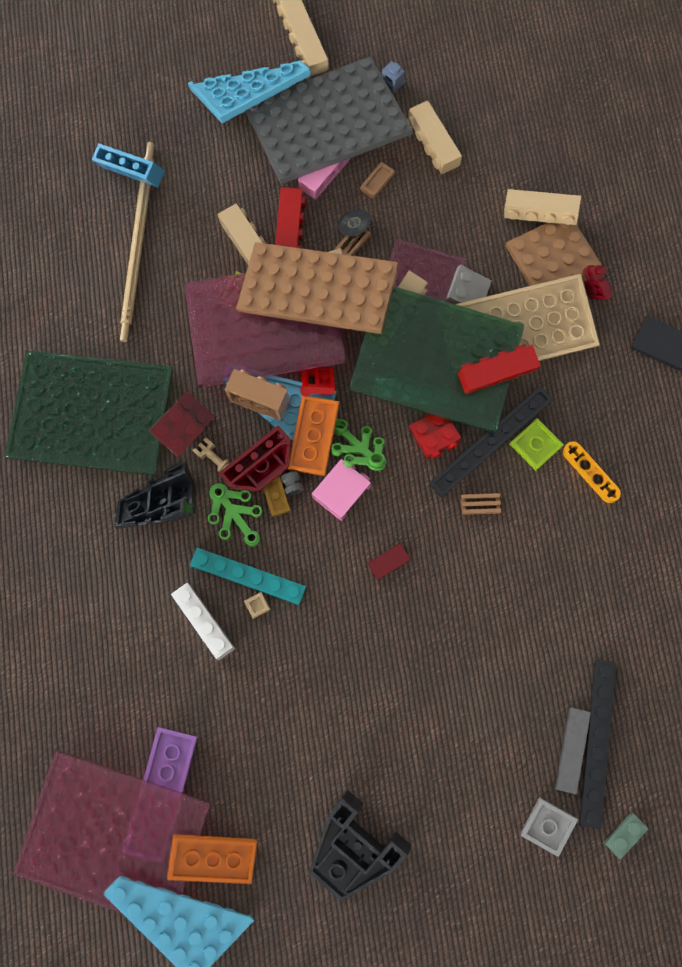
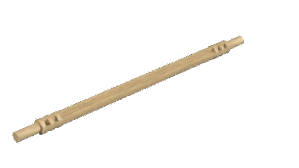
M147 143L146 157L143 159L154 162V143ZM141 181L120 322L122 324L120 341L127 342L129 326L132 324L151 186Z

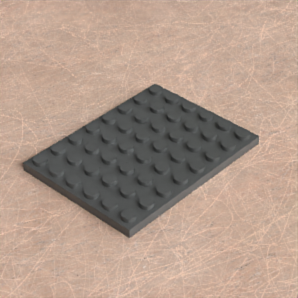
M371 56L292 85L245 111L280 184L412 135L410 124Z

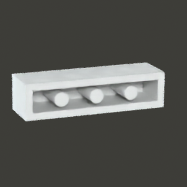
M184 584L171 594L217 660H221L235 649L190 584Z

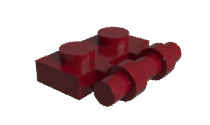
M588 265L583 269V273L587 278L584 283L589 299L607 300L612 298V286L608 279L603 277L607 269L602 265Z

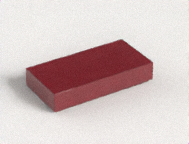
M400 543L373 559L367 565L378 581L411 559Z

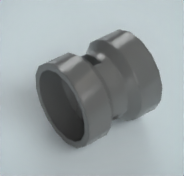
M298 471L289 472L281 476L282 483L286 486L284 489L286 496L296 495L304 491L303 484L300 483L301 477Z

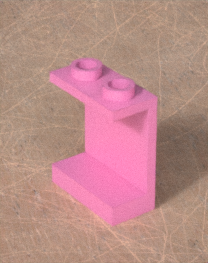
M342 459L312 493V498L341 522L363 492L371 487L370 478L362 472L359 474L354 470L355 466L346 467Z

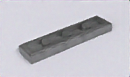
M569 708L555 785L556 790L577 795L591 712Z

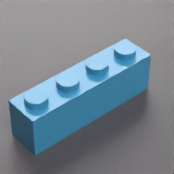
M99 143L92 158V161L104 169L155 187H159L165 170L152 161Z

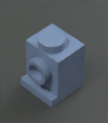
M391 61L382 70V77L388 88L395 93L406 82L404 79L405 71L398 63Z

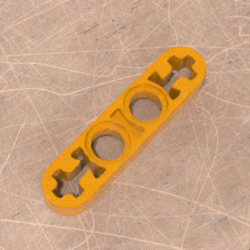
M574 441L567 443L563 448V455L603 501L606 503L617 501L621 493L616 484L580 444ZM569 448H575V454H569ZM581 454L582 457L576 462L575 459ZM581 461L589 462L590 468L588 470L582 469L580 467ZM600 475L603 479L602 484L594 483L593 476ZM607 483L608 486L601 490L600 488H602ZM610 491H614L613 497L609 498L607 494Z

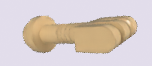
M206 437L203 439L207 444L206 447L202 443L198 444L202 449L201 452L196 448L192 450L202 460L206 456L218 466V472L231 463L227 459L223 461L212 451L215 445Z

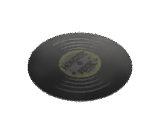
M355 209L345 213L338 222V230L345 236L361 234L370 224L369 213L362 209Z

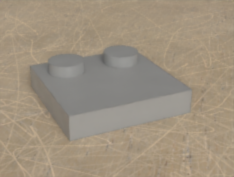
M459 265L446 299L459 304L486 297L491 280L463 265Z
M539 797L520 834L522 837L559 857L578 819Z

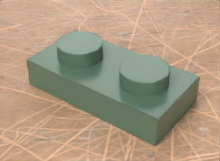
M630 813L603 843L619 859H622L647 832L648 828L633 813Z

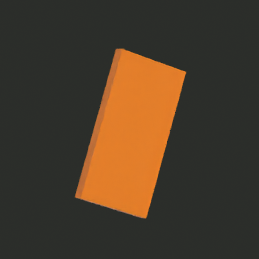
M302 396L288 470L326 476L340 401Z
M173 834L167 879L252 884L257 840Z

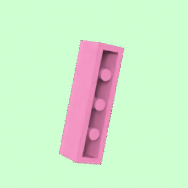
M351 158L299 177V189H302L303 192L316 200Z

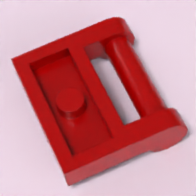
M302 367L300 369V377L302 378L300 393L302 396L335 393L333 368ZM310 376L315 377V384H309Z

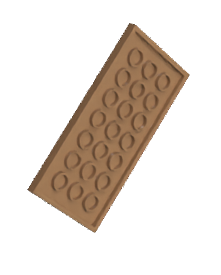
M255 242L236 309L238 312L382 334L399 265L398 262Z

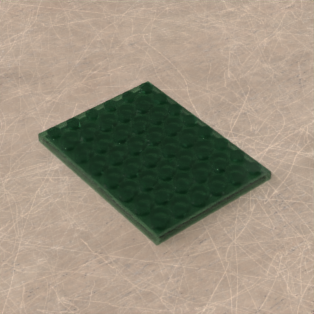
M394 286L382 334L365 333L349 391L495 433L510 380L465 394L458 372L467 363L472 362L474 365L480 363L479 360L490 356L492 359L497 357V354L506 350L508 352L515 351V348L520 345L525 325Z
M26 350L4 457L13 460L156 476L161 442L149 430L166 414L173 367Z

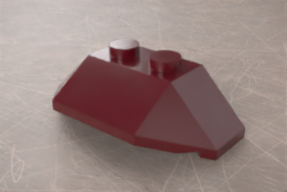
M278 425L218 474L230 488L260 492L289 468L291 439Z

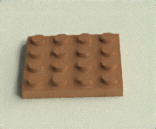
M545 223L506 242L505 245L529 286L581 274L583 284H585L584 281L587 278L583 273V269L588 265H601L577 225Z

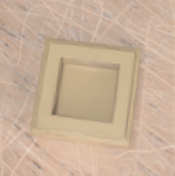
M262 592L244 601L253 619L271 610Z

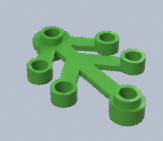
M337 419L335 435L343 436L352 446L334 443L331 449L332 454L340 456L342 453H352L364 456L354 457L351 454L345 455L343 463L346 467L360 464L368 465L370 469L375 471L384 469L387 463L382 454L385 443L384 439L377 437L373 440V448L375 450L372 453L368 449L369 439L372 437V428L368 426L362 427V442H360L348 431L347 421Z
M221 483L213 485L209 491V495L213 500L212 512L208 516L209 523L217 525L220 522L219 511L222 503L226 510L223 527L219 531L220 538L222 540L230 539V528L233 518L245 535V543L250 547L257 546L260 543L259 534L256 531L250 530L240 514L259 518L263 513L261 507L258 505L247 507L231 504L228 498L240 499L244 503L251 500L250 492L246 490L241 492L230 491ZM217 490H222V494L219 496L215 493ZM248 494L249 497L248 499H242V495ZM259 509L260 513L255 515L253 514V510ZM212 516H217L215 522H211ZM223 531H228L227 537H222ZM250 535L255 536L254 541L248 540Z

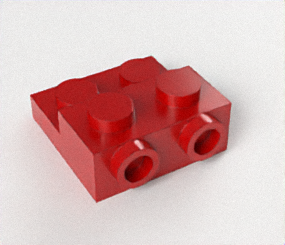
M443 409L409 425V429L426 459L430 457L433 459L443 454L442 451L446 449L452 450L459 446L461 437L453 423H450Z

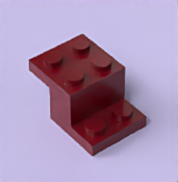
M187 391L149 432L178 458L215 417Z

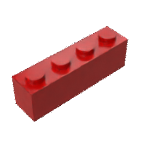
M281 187L275 245L301 248L299 240L303 239V229H300L301 223H304L302 207L306 206V196H303L302 189Z
M526 344L516 347L515 351L508 352L506 350L500 352L495 358L491 359L488 356L479 360L480 363L474 365L472 362L462 366L458 376L465 394H469L536 371L541 365L533 345L526 347Z

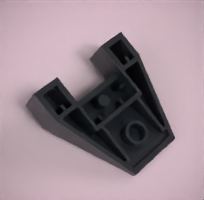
M349 790L345 792L329 814L309 871L310 875L340 901L394 872L408 856L412 847L397 832L383 846L358 825L353 819L364 803Z

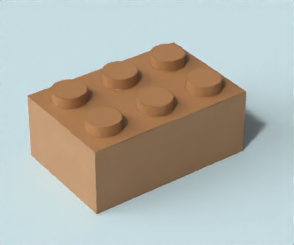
M234 369L225 387V392L230 402L281 422L290 404L288 390L285 386L279 383L275 385L269 383L267 379L261 376L257 378L251 376L246 370L241 369L238 371Z

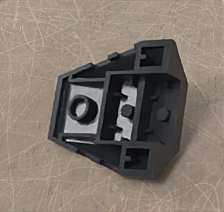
M183 462L164 471L165 475L155 481L153 478L148 481L150 485L144 489H136L117 502L115 528L120 529L179 521L196 514V487L187 463Z

